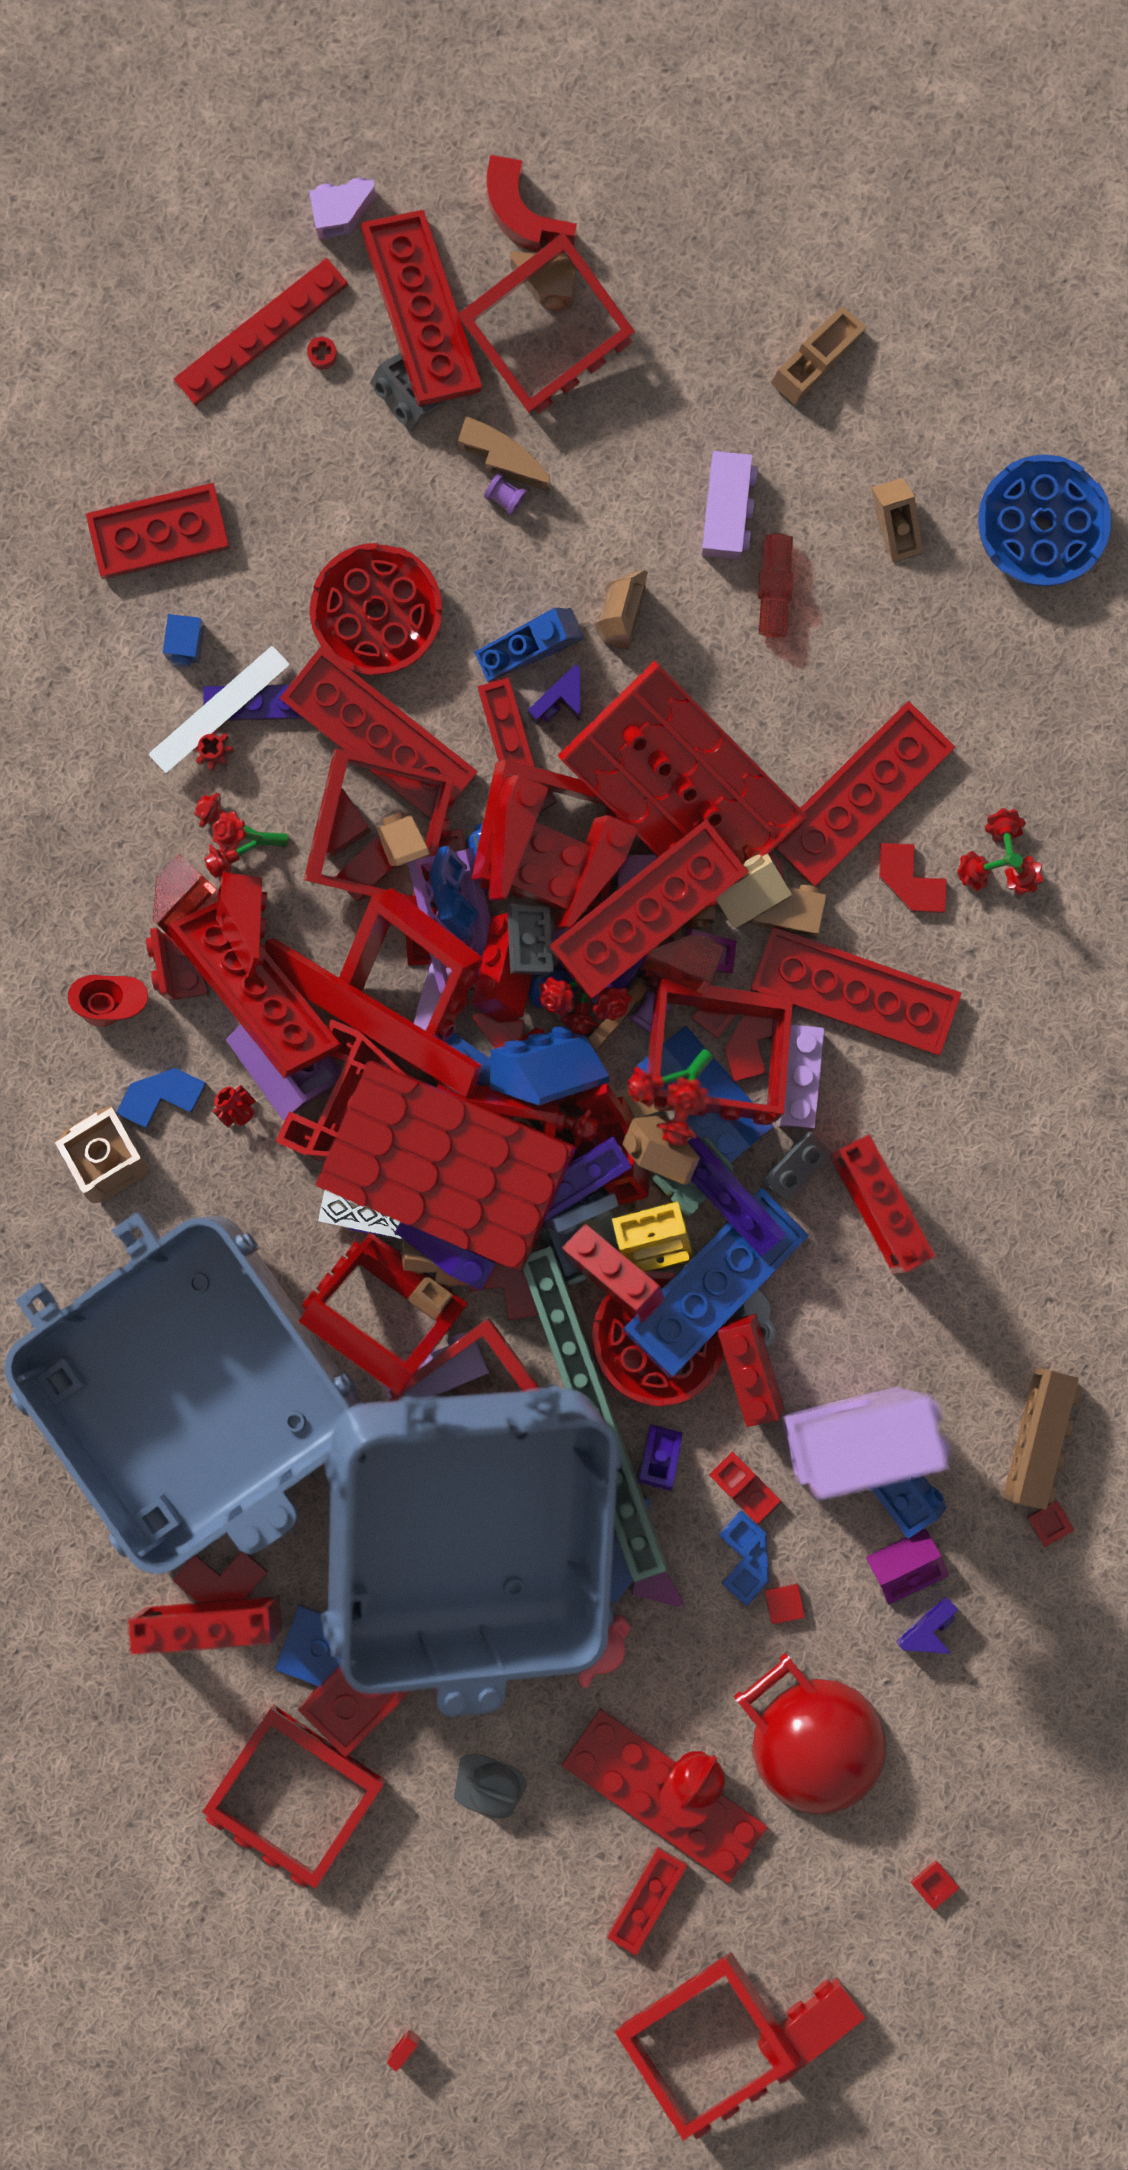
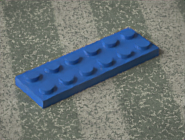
M763 1188L758 1190L752 1197L787 1235L760 1257L728 1221L661 1289L665 1300L643 1323H640L634 1317L622 1329L669 1378L673 1377L809 1236Z

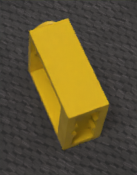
M678 1202L612 1219L621 1254L643 1272L656 1271L687 1263L694 1257L688 1229ZM663 1257L665 1260L663 1263H658L657 1259Z

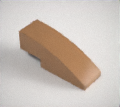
M842 306L805 340L800 349L778 369L771 384L796 405L847 352L867 327Z
M465 417L458 439L459 450L487 458L485 466L488 473L495 475L501 473L504 475V478L549 491L550 476L522 446L491 426Z

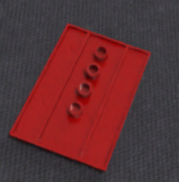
M655 660L570 745H567L558 754L561 761L623 822L638 828L636 835L658 857L707 819L744 865L748 859L756 855L764 856L767 853L769 854L808 817L778 784ZM714 899L708 906H715L718 903L717 900Z
M368 1061L315 1186L362 1207L370 1208L401 1223L411 1225L465 1250L473 1251L504 1266L520 1271L525 1267L577 1147L374 1061Z

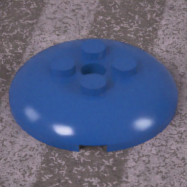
M1055 455L1028 456L1006 466L988 485L981 499L978 511L979 536L985 552L991 561L1009 577L1033 586L1061 585L1083 575L1097 562L1103 553L1111 530L1110 506L1099 482L1096 483L1084 471V467L1078 463ZM1044 517L1050 522L1051 527L1043 531V529L1036 525L1034 519Z

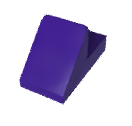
M576 664L528 709V716L537 725L542 720L546 723L552 720L561 710L558 706L560 703L580 721V668Z
M650 1424L642 1461L637 1471L639 1483L669 1491L672 1490L682 1441V1432Z
M945 1596L895 1642L903 1650L951 1653L933 1632L936 1629L943 1631L950 1626L956 1619L953 1614L958 1609Z

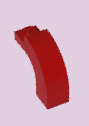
M490 154L487 169L488 203L493 218L502 232L519 246L533 252L540 251L542 241H547V244H549L563 232L574 246L577 235V223L536 215L523 204L519 195L523 175V161Z
M608 1084L578 1092L576 1099L578 1106L583 1113L587 1109L593 1110L592 1117L599 1122L597 1136L600 1144L614 1137L632 1165L630 1169L603 1186L607 1191L615 1194L619 1206L647 1198L649 1171L640 1167L623 1146V1141L632 1119L635 1118L624 1096L617 1098Z

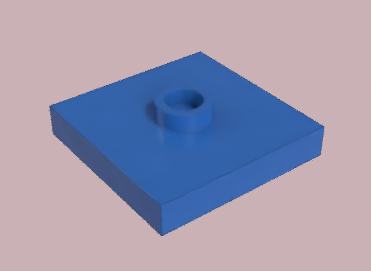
M298 1605L275 1670L319 1686L340 1665L337 1657L332 1655L330 1640L324 1636L321 1617L323 1613Z

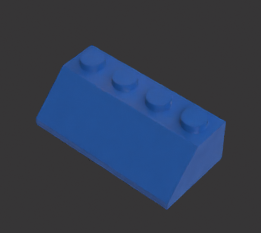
M687 1026L663 1043L661 1077L688 1069L701 1050H707ZM648 1057L644 1059L639 1065H637V1067H639L641 1070H644L646 1074L648 1068ZM714 1057L697 1078L700 1082V1088L708 1090V1097L753 1103L737 1083L733 1082L731 1076ZM677 1080L664 1084V1087L660 1090L669 1091V1085L677 1084ZM707 1113L704 1116L689 1114L686 1122L690 1130L700 1139L702 1137L709 1138L730 1163L773 1127L772 1124H755L753 1119L740 1117L739 1120H724L720 1118V1114Z

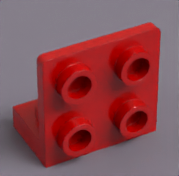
M157 927L150 928L151 937L146 938V946L149 958L153 957L156 965V970L151 971L154 990H158L159 994L168 1001L208 995L206 980L170 934L161 932Z

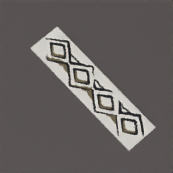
M324 1190L319 1222L401 1238L395 1233L400 1223L399 1221Z

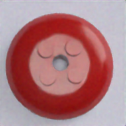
M378 543L354 546L335 556L323 568L314 583L309 606L313 632L321 647L354 672L367 675H384L405 669L414 664L428 651L438 634L442 619V600L438 584L428 567L418 557L403 548L378 545ZM373 605H381L385 608V613L381 618H372L368 615V610Z
M656 1271L644 1272L661 1289L676 1275V1273ZM606 1295L593 1321L592 1348L601 1373L614 1389L625 1397L644 1405L670 1406L696 1396L709 1385L718 1372L723 1360V1348L718 1335L719 1329L673 1377L669 1378L622 1331L634 1317L609 1295Z

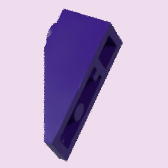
M400 1222L395 1231L397 1235L450 1276L479 1290H482L496 1263L489 1258L473 1251L465 1250L411 1225Z

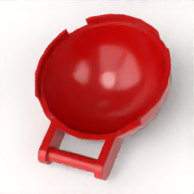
M784 1653L779 1657L781 1661L744 1693L739 1691L733 1696L757 1725L754 1730L752 1753L758 1775L766 1788L777 1799L798 1811L809 1814H832L848 1809L867 1795L882 1772L886 1757V1737L880 1717L872 1704L858 1690L837 1680L813 1679L809 1681L791 1658ZM790 1672L799 1684L777 1695L765 1708L762 1715H760L752 1706V1703Z

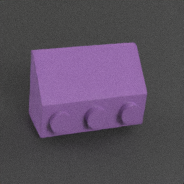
M242 1025L226 1038L230 1047L282 1120L286 1119L289 1111L296 1114L334 1088L341 1073L335 1061L328 1056L284 1079Z

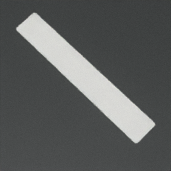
M271 646L149 753L150 757L164 772L170 771L198 746L201 737L206 734H212L285 670L289 663Z

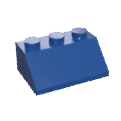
M554 1027L552 1032L531 1034L526 1040L505 1042V1046L491 1050L490 1089L537 1105L610 1082L608 1072L586 1036L573 1033L569 1027Z

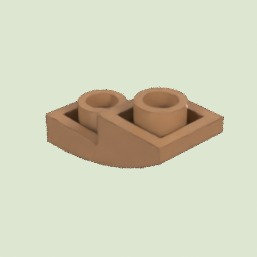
M402 1242L401 1257L403 1270L414 1273L433 1272L435 1282L447 1287L469 1286V1284L450 1276L408 1242Z

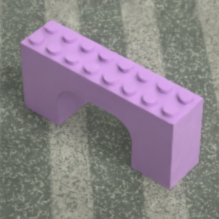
M900 1387L781 1415L796 1481L801 1485L810 1483L812 1494L818 1499L947 1468L945 1459L950 1458L947 1440L938 1434L936 1423L941 1422L937 1402L932 1401V1399L930 1400L928 1395Z

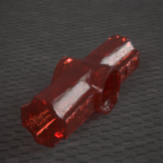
M773 533L764 537L763 567L759 574L758 600H760L758 635L777 638L786 637L788 608L793 591V572H791L793 536Z

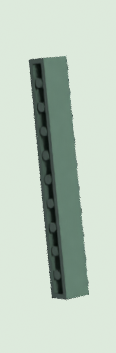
M548 1247L529 1255L523 1271L565 1389L576 1390L592 1401L614 1433L621 1452L622 1464L621 1468L617 1469L614 1528L633 1582H637L667 1571L669 1567L555 1250L552 1247Z

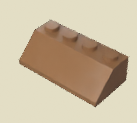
M1034 1368L1002 1498L1013 1503L1047 1510L1048 1503L1053 1504L1057 1493V1484H1053L1056 1470H1062L1065 1460V1451H1061L1064 1437L1069 1438L1073 1428L1074 1420L1069 1418L1072 1405L1077 1406L1081 1396L1082 1387L1077 1385L1079 1378L1043 1368Z

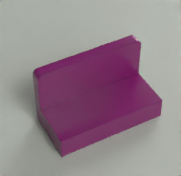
M922 1529L909 1539L907 1537L866 1557L888 1605L949 1576L943 1558L926 1529Z

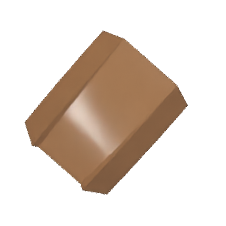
M647 571L630 572L606 586L605 591L607 594L599 622L595 624V629L603 643L629 650L646 590Z
M112 1106L97 1110L65 1130L55 1141L83 1195L92 1204L109 1201L111 1197L135 1182L143 1180L149 1170V1166Z

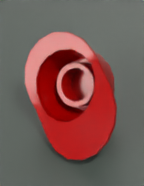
M87 975L77 979L70 986L67 993L68 1004L71 1009L87 1023L96 1027H106L114 1024L117 1020L129 1019L139 1014L145 1008L148 1001V989L144 983L128 976Z
M691 1751L684 1754L675 1764L660 1792V1807L664 1816L672 1824L681 1828H692L703 1823L710 1815L725 1785L724 1771L720 1763L717 1762L718 1758L716 1756H709L703 1751Z

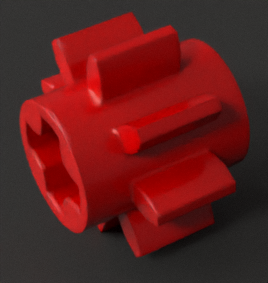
M214 731L212 734H206L201 737L198 746L192 750L201 754L196 759L197 764L201 765L206 761L211 771H214L215 764L220 762L227 766L226 753L231 754L234 752L232 747L224 745L229 739L228 735L224 733L218 737L216 731ZM211 743L217 747L218 753L215 755L211 752L208 753L206 746Z
M241 1085L236 1090L228 1086L216 1095L214 1104L217 1108L213 1110V1113L227 1128L233 1123L236 1126H243L253 1117L254 1108L251 1105L256 1100Z

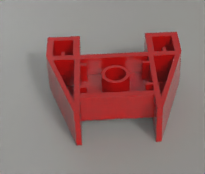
M520 774L507 777L494 808L489 900L493 902L505 900L509 890H514L558 910L559 913L555 921L556 930L571 928L625 862L638 828L609 815L594 819L584 844L536 822L549 789L548 787Z
M332 1019L327 1028L340 1042V1047L337 1052L329 1055V1057L345 1064L318 1123H315L289 1111L275 1141L312 1159L323 1162L326 1161L332 1144L336 1139L335 1137L368 1061H374L414 1078L376 1041L362 1032Z

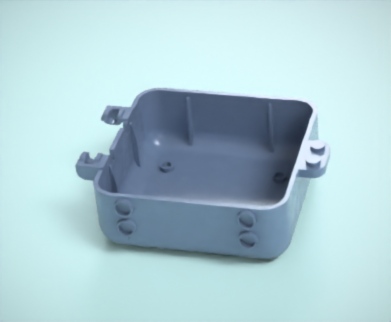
M136 1212L112 1230L117 1239L124 1243L127 1248L126 1251L131 1257L127 1265L115 1270L75 1299L74 1303L61 1310L51 1292L42 1282H39L15 1300L34 1327V1330L18 1340L9 1350L5 1360V1376L13 1391L11 1397L14 1404L25 1416L30 1415L111 1532L109 1539L115 1550L122 1557H128L142 1571L161 1574L177 1568L226 1532L242 1552L254 1554L292 1529L298 1520V1510L285 1490L325 1463L327 1452L332 1451V1432L337 1420L346 1410L362 1404L355 1392L357 1386L346 1372L342 1374L316 1335L298 1322L302 1315L258 1254L259 1246L248 1232L244 1234L241 1228L228 1218L205 1216L184 1221L163 1237H160L149 1220L141 1212ZM137 1226L145 1235L138 1240L130 1232ZM37 1298H39L45 1306V1308L41 1309L40 1311H38L32 1303Z
M557 1385L548 1386L547 1389L444 1398L412 1399L408 1396L402 1397L401 1401L359 1404L349 1408L339 1417L332 1432V1451L327 1452L325 1456L327 1476L331 1480L328 1611H324L321 1617L324 1636L330 1640L332 1655L337 1657L347 1682L353 1688L368 1694L435 1688V1701L439 1710L444 1715L455 1717L494 1712L502 1706L506 1694V1680L578 1673L590 1668L602 1657L608 1641V1626L613 1624V1611L610 1606L615 1493L617 1469L621 1468L622 1457L614 1433L587 1396L573 1389H559Z

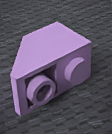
M355 178L350 180L348 184L338 186L322 184L316 187V190L309 191L318 240L351 234L377 197L374 179Z

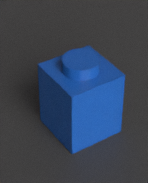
M168 614L163 654L166 659L171 660L170 664L179 667H190L191 662H200L205 626L201 618Z

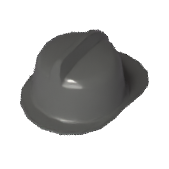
M471 1754L460 1758L454 1799L466 1808L490 1817L502 1819L512 1815L527 1784L520 1771L512 1766L484 1755Z

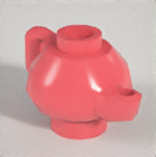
M623 1615L614 1616L613 1624L608 1626V1641L602 1657L593 1666L578 1673L581 1687H588L596 1674H608L622 1664L625 1657V1644L623 1640L631 1629L630 1624Z

